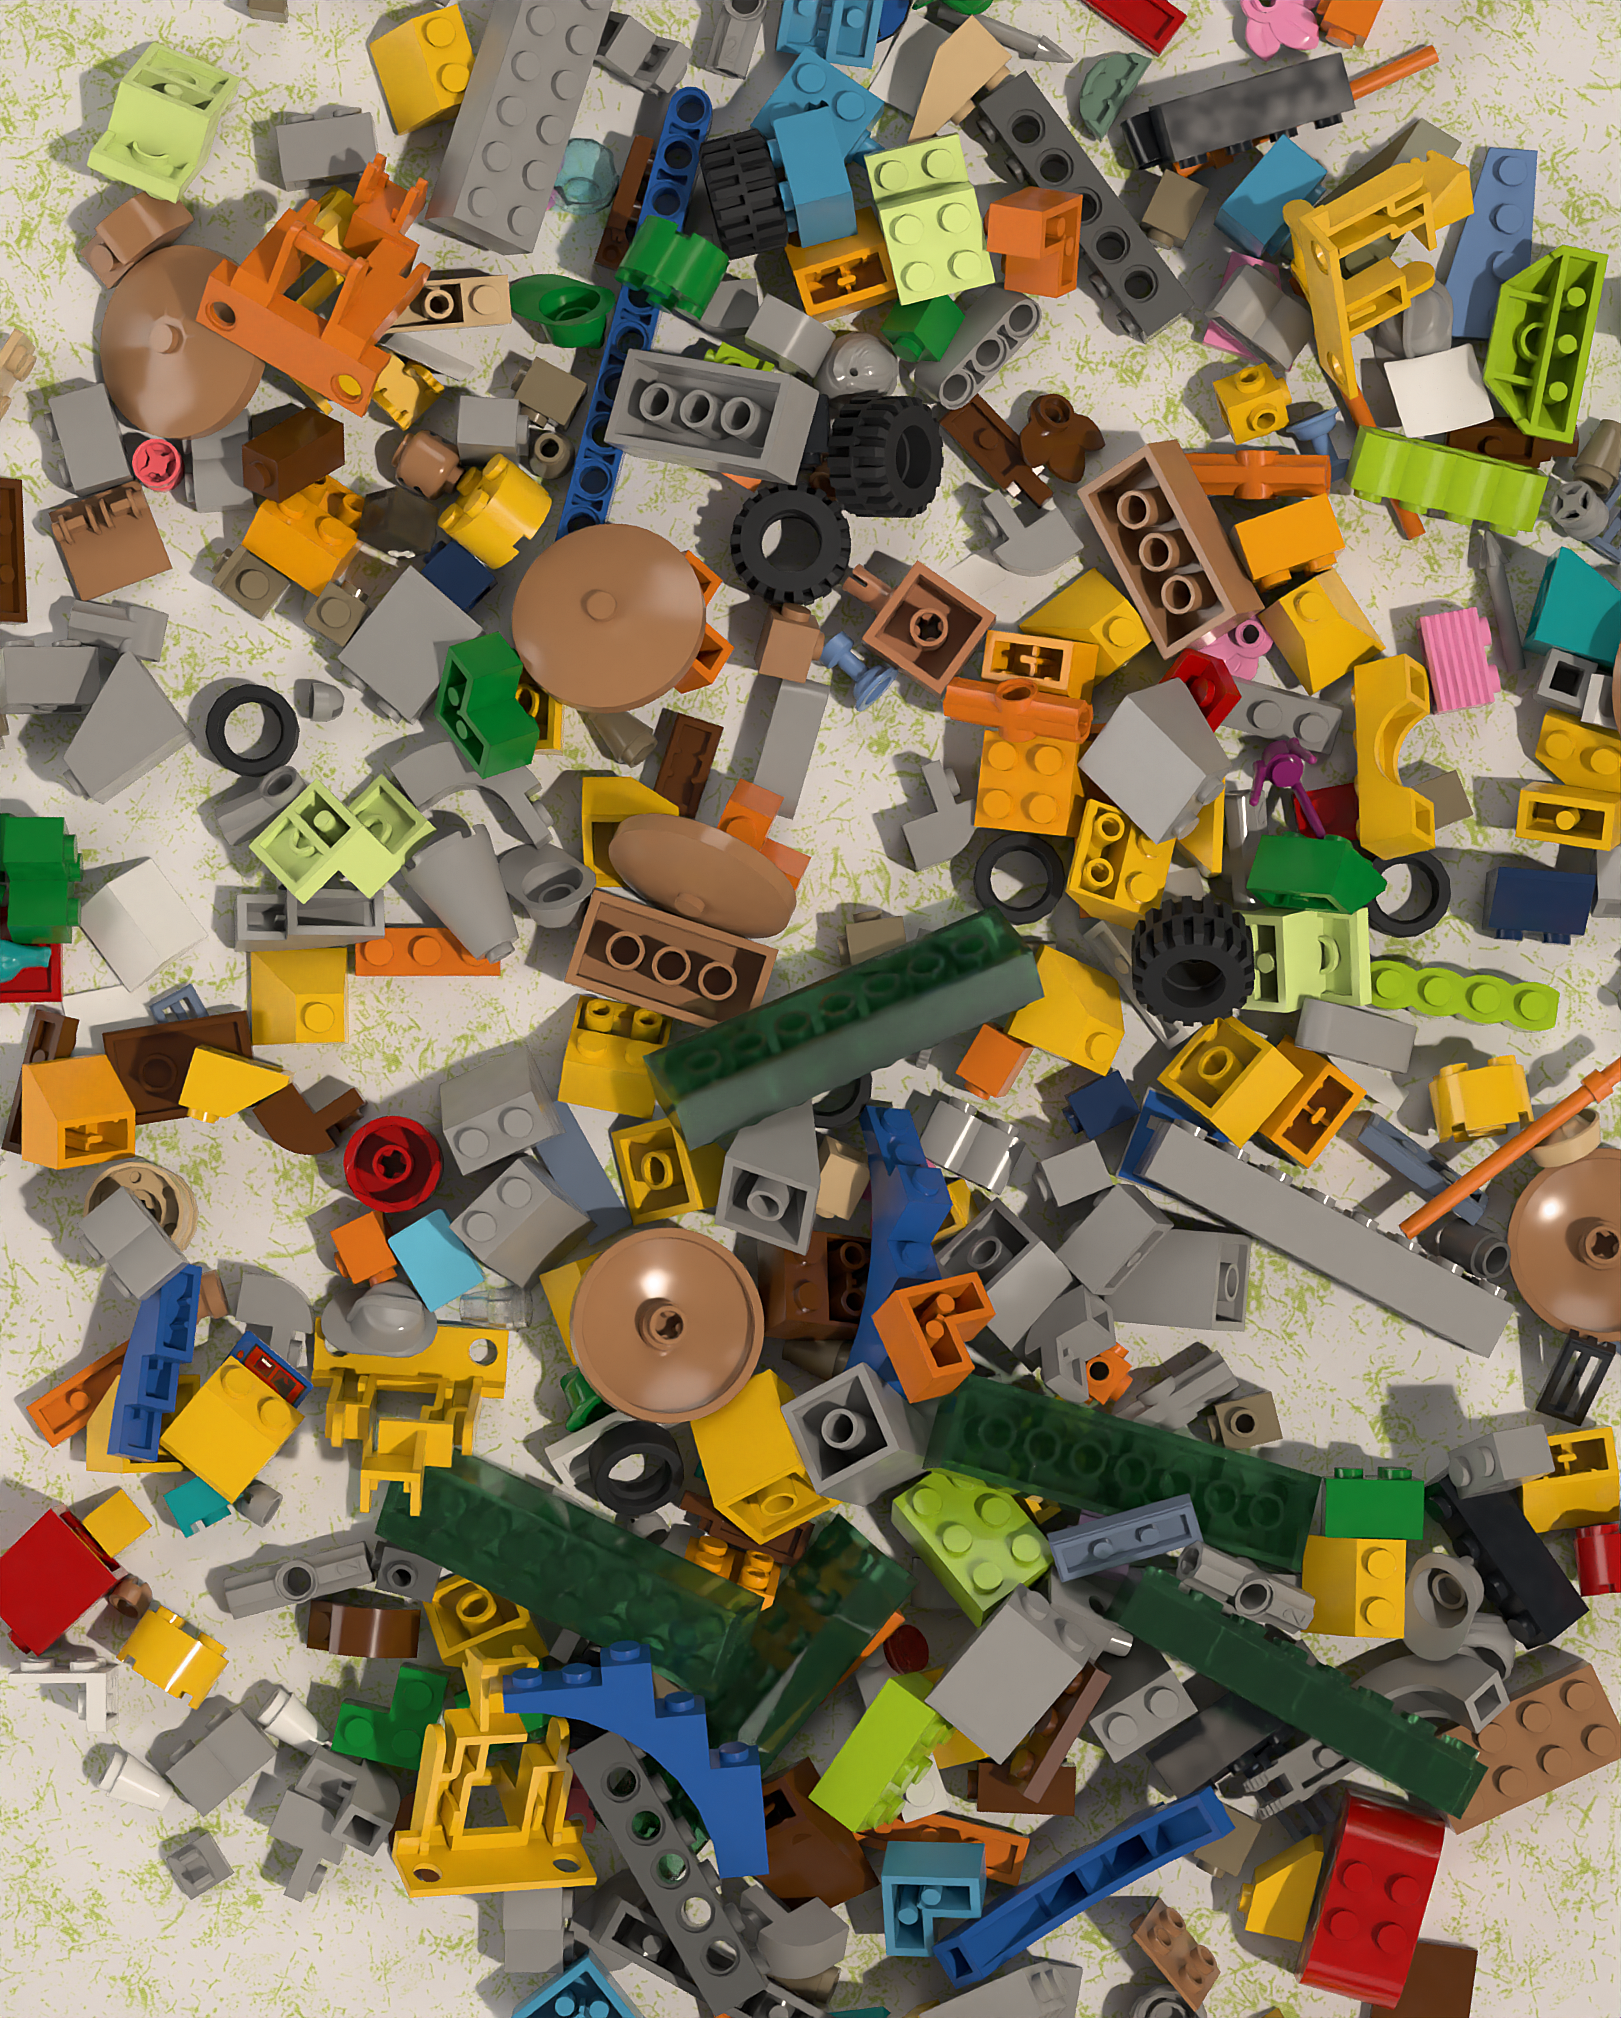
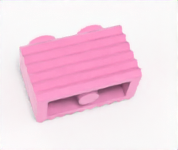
M1477 607L1420 617L1415 622L1423 666L1428 669L1429 696L1433 715L1472 709L1494 703L1493 693L1500 692L1501 685L1496 664L1488 665L1484 646L1491 645V632L1487 618L1478 617Z

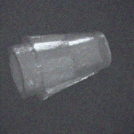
M517 1284L471 1294H462L459 1304L461 1322L518 1332L520 1327H530L533 1317L530 1289H520Z

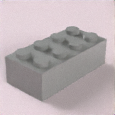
M629 348L604 442L633 457L795 485L820 392L792 375Z

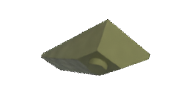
M1421 118L1317 203L1314 208L1322 204L1324 206L1394 165L1411 163L1410 160L1414 157L1419 158L1422 162H1427L1426 153L1429 150H1434L1453 159L1462 142ZM1406 233L1393 240L1386 234L1339 259L1341 277L1347 280L1387 256L1391 258ZM1291 237L1280 253V256L1289 262L1294 259Z

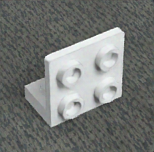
M30 1657L28 1661L21 1662V1667L8 1673L9 1684L86 1683L85 1691H79L78 1718L79 1720H86V1732H107L119 1723L118 1665H106V1657H77L76 1661H70V1665H57V1657Z

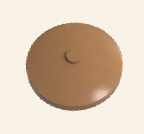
M174 245L157 250L143 258L128 271L109 301L100 337V358L103 377L111 398L121 413L132 424L149 434L176 440H194L212 435L230 424L244 410L260 383L266 364L264 360L195 321L209 275L224 258L238 267L240 266L236 261L218 251L193 245ZM214 302L213 308L217 316L227 323H234L235 314L231 307L223 302Z
M612 523L589 526L574 531L550 545L535 559L525 573L516 592L512 611V633L515 647L523 665L536 684L549 696L568 707L602 714L625 712L642 707L655 701L672 689L684 677L695 661L703 642L706 627V604L702 587L685 556L662 536L650 530L627 524Z
M649 813L634 815L619 824L609 845L610 861L624 882L645 900L668 914L742 938L758 939L781 933L787 927L796 908L797 900L793 886L772 861L738 838L707 824L667 814Z
M1596 1148L1588 1155L1574 1162L1551 1168L1545 1167L1521 1192L1511 1212L1507 1227L1506 1243L1511 1250L1508 1267L1514 1285L1530 1310L1550 1327L1568 1335L1570 1329L1579 1331V1337L1585 1340L1590 1335L1598 1338V1342L1621 1341V1150Z
M672 1227L655 1228L629 1235L615 1242L599 1254L583 1274L573 1297L569 1321L570 1340L575 1360L582 1375L603 1401L617 1411L637 1420L658 1424H675L699 1419L717 1411L742 1390L750 1379L761 1354L764 1338V1314L761 1299L753 1279L744 1265L730 1250L712 1238L695 1231Z

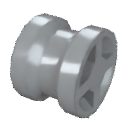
M1571 481L1562 485L1551 498L1549 505L1551 516L1571 538L1577 541H1587L1595 538L1607 525L1609 519L1608 507L1600 497L1596 496L1592 488L1582 481Z

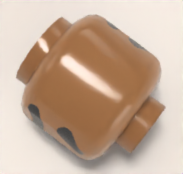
M421 430L416 435L408 433L397 448L391 462V466L396 468L395 476L397 482L429 501L439 499L445 492L453 495L457 491L456 487L459 480L466 473V470L460 467L461 460L457 445L431 430Z

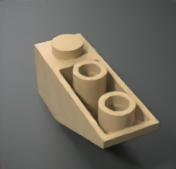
M973 15L937 49L907 144L938 137L936 133L949 120L957 126L976 107L971 98L983 86L991 92L1011 73L1005 64L1011 60L1012 56Z
M508 274L426 281L419 294L385 334L511 324Z

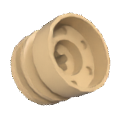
M129 1161L110 1167L94 1180L85 1196L83 1218L121 1186L130 1188L141 1202L146 1204L147 1208L155 1209L156 1221L182 1252L188 1248L197 1231L199 1210L194 1192L181 1176L164 1167Z

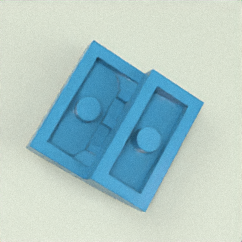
M782 0L775 50L800 55L804 48L807 47L828 63L872 69L884 0Z

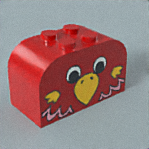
M1345 1787L1337 1815L1338 1818L1335 1822L1293 1975L1299 1984L1393 2011L1406 1982L1436 1875L1444 1841L1445 1821L1437 1813Z

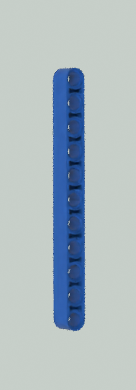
M687 86L679 89L673 94L669 102L635 235L647 215L661 217L679 225L677 231L684 232L701 167L698 155L700 143L708 140L713 116L709 96L697 87ZM689 102L699 104L704 109L702 118L694 123L682 121L677 115L682 105ZM676 148L687 150L692 155L690 164L683 169L670 167L666 163L665 158L671 150ZM664 194L673 195L680 201L679 209L669 216L661 215L653 208L655 200ZM623 284L619 293L555 542L569 534L571 522L579 517H587L596 525L608 524L626 453L614 446L608 448L598 446L593 441V434L597 428L609 423L614 401L606 396L605 388L610 381L621 379L627 354L622 353L617 348L619 338L629 332L636 333L644 339V345L641 350L652 352L663 311L652 305L646 308L633 306L629 301V296L633 289ZM599 471L608 478V484L602 492L589 494L581 488V480L588 472Z

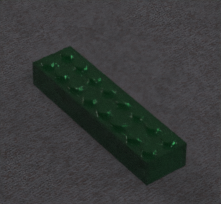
M993 905L642 1057L658 1104L688 1150L691 1151L700 1146L712 1144L718 1138L741 1128L756 1125L764 1118L785 1109L802 1105L808 1099L831 1089L843 1087L852 1080L877 1069L887 1068L896 1061L923 1049L933 1048L940 1042L967 1030L977 1029L984 1023L1006 1013L1021 1010L1029 1003L1045 997L1033 951L999 908Z
M969 1374L951 1394L940 1396L922 1467L924 1470L1099 1519L1189 1493L1204 1541L1202 1543L1234 1558H1248L1257 1566L1278 1572H1300L1322 1477L973 1374Z
M455 1446L451 1467L425 1466L420 1516H410L411 1493L403 1492L404 1481H390L374 1534L604 1648L624 1640L636 1641L639 1645L650 1644L653 1672L711 1701H714L736 1683L765 1597L474 1455L464 1456L462 1455V1449Z
M840 1513L820 1532L817 1540L800 1561L789 1570L786 1578L776 1589L772 1606L756 1613L738 1637L727 1646L725 1653L707 1675L697 1683L692 1692L693 1695H704L709 1749H718L721 1745L729 1742H743L748 1746L758 1745L761 1776L920 1582L876 1541ZM648 1753L647 1756L641 1759L651 1776L658 1772L665 1781L672 1795V1799L666 1801L675 1819L683 1815L692 1828L697 1842L691 1846L697 1855L711 1839L701 1814L678 1780ZM628 1770L613 1790L619 1794L633 1792L636 1787V1778L633 1772ZM596 1810L593 1813L594 1817L608 1831L607 1827L605 1826L603 1820L601 1819L599 1813ZM641 1811L635 1816L634 1826L640 1835L654 1837L660 1832L661 1822L655 1813ZM675 1854L664 1855L659 1861L660 1873L668 1880H677L686 1869L683 1859Z
M1149 1564L1144 1571L1130 1567L1103 1619L1437 1810L1457 1819L1462 1818L1489 1768L1476 1760L1480 1751L1444 1733L1441 1739L1433 1736L1438 1727L1402 1709L1399 1715L1391 1712L1395 1703L1371 1689H1366L1359 1685L1356 1691L1349 1688L1348 1686L1352 1678L1332 1666L1324 1665L1319 1661L1316 1662L1314 1667L1307 1664L1306 1661L1310 1654L1292 1643L1274 1637L1272 1643L1265 1640L1263 1637L1267 1629L1250 1619L1232 1613L1230 1618L1223 1616L1220 1613L1224 1605L1210 1596L1191 1588L1187 1594L1178 1590L1181 1580L1168 1572Z

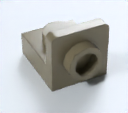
M241 544L237 546L234 552L227 548L211 570L216 574L212 584L261 621L264 620L291 583Z

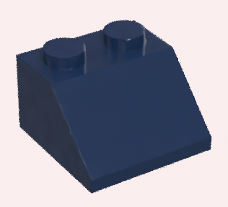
M1497 867L1486 872L1482 930L1494 931L1493 939L1522 942L1523 933L1542 935V944L1570 946L1571 937L1579 938L1585 934L1596 875Z

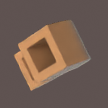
M143 191L123 203L94 228L97 234L80 253L108 289H112L118 286L128 271L143 258L157 250L170 247L195 219L180 199L175 204L168 200L155 199L148 195L146 191Z

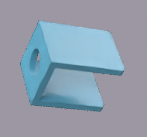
M445 1209L433 1211L388 1240L390 1247L430 1313L435 1312L487 1280L471 1250L448 1227L453 1220Z

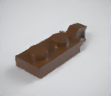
M638 134L632 142L593 262L596 265L617 271L630 246L626 238L625 229L626 226L635 228L641 213L644 200L636 198L641 180L649 182L656 156V154L651 153L654 139Z
M978 393L962 408L950 409L938 421L939 426L1003 492H1007L1013 499L1022 492L1040 510L1053 497L1054 492L1038 477L1045 471V467L1042 465L1031 469L1026 465L1020 454L1019 435Z
M1494 417L1491 420L1445 432L1444 445L1540 468V462L1551 461V457H1577L1579 434L1576 425L1573 443L1569 445L1524 435L1511 417Z
M685 1490L678 1506L679 1509L701 1517L697 1528L708 1532L707 1535L745 1550H754L771 1555L774 1561L797 1570L815 1527V1524L806 1521L759 1545L714 1507L711 1493L709 1498Z

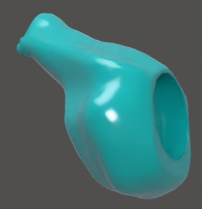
M0 939V983L14 979L24 968L48 967L51 949L46 946L21 945Z

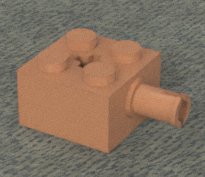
M918 560L899 586L896 585L894 588L870 573L859 563L853 569L852 576L866 585V587H863L848 576L842 586V590L849 592L877 612L875 614L876 619L861 638L862 646L890 666L896 667L900 673L941 701L946 694L948 683L954 676H959L986 638L987 630H991L996 624L997 615ZM932 621L938 622L937 629L940 637L938 639L929 637L926 641L921 640V630L918 625L922 623L928 626Z

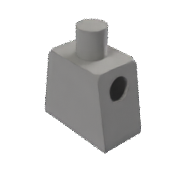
M1051 1566L1033 1591L1041 1594L1048 1601L1050 1607L1066 1621L1076 1624L1086 1633L1088 1639L1096 1645L1090 1658L1096 1660L1102 1651L1125 1657L1132 1646L1134 1634L1132 1629L1116 1624L1115 1597L1111 1593L1080 1578L1061 1582L1057 1567Z

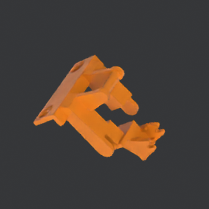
M377 153L373 163L369 162L360 179L352 202L358 208L352 215L343 242L344 247L362 257L354 259L322 240L325 230L313 224L319 214L321 203L310 198L298 212L288 208L239 267L225 258L209 275L195 320L361 418L367 412L379 375L391 359L390 354L377 348L375 344L419 294L431 271L430 266L420 262L411 272L420 244L404 236L418 214L425 207L429 181L420 177L416 186H411L409 191L389 180L390 175L384 172L387 157L380 153ZM314 259L346 277L329 321L283 295ZM214 302H223L230 306L235 314V322L227 323L221 320L214 311ZM348 375L355 379L360 386L361 394L359 396H352L346 393L339 384V376Z

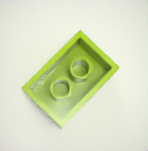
M970 1446L893 1500L891 1522L977 1628L986 1621L1020 1582L1033 1591L1051 1566L1057 1567L1049 1541Z
M919 1672L889 1677L808 1798L854 1833L870 1828L876 1829L878 1826L883 1825L884 1822L888 1825L891 1824L906 1804V1801L901 1797L911 1782L917 1785L930 1770L933 1761L928 1757L937 1744H946L957 1730L956 1727L924 1701L935 1684Z

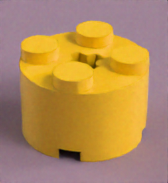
M498 453L481 471L476 467H472L462 476L456 487L461 494L455 503L447 507L442 513L437 525L481 562L488 565L491 569H497L508 563L519 553L513 545L523 535L531 540L550 510L552 499L547 496L549 493L539 483L507 457Z
M1515 1055L1491 1058L1487 1060V1066L1474 1070H1469L1468 1063L1445 1066L1439 1069L1440 1074L1433 1076V1081L1428 1084L1440 1143H1446L1452 1136L1455 1143L1491 1138L1507 1134L1506 1124L1519 1122L1520 1129H1524L1535 1122L1524 1067L1517 1064Z
M160 1605L156 1612L148 1608L116 1658L126 1663L130 1656L133 1657L136 1661L131 1669L177 1699H182L185 1693L191 1695L193 1698L188 1706L198 1710L229 1663V1660L223 1657L228 1648L202 1631L197 1639L183 1631L182 1629L187 1621L168 1608Z

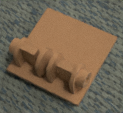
M139 479L49 513L53 533L57 542H60L82 601L87 602L173 569Z
M1159 1897L1146 1915L1141 1913L1129 1923V1926L1134 1931L1131 1936L1195 2012L1199 2009L1221 1971L1218 1969L1216 1959L1211 1951L1204 1945H1199L1186 1930V1924L1182 1916L1174 1908L1168 1907Z

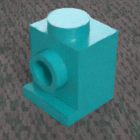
M199 1476L163 1495L185 1538L200 1532L196 1522L202 1520L205 1528L231 1515L227 1507L231 1503ZM242 1492V1494L235 1501L243 1497L244 1493Z

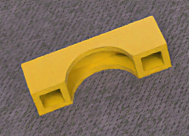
M1405 653L1354 666V685L1351 689V699L1356 712V729L1353 732V745L1357 752L1358 774L1355 776L1354 786L1359 798V819L1356 822V833L1360 846L1383 860L1436 848L1434 803L1413 789L1404 787L1398 773V756L1405 737L1420 720L1430 714L1428 669Z

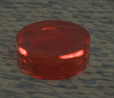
M909 1624L899 1626L893 1635L883 1642L885 1658L889 1666L896 1673L903 1675L921 1671L926 1667L929 1660V1648L925 1637L916 1627Z

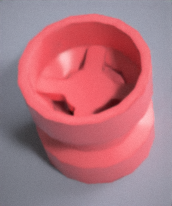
M163 439L144 441L137 447L133 455L132 467L135 475L148 489L155 492H167L175 489L185 475L183 457L171 443Z

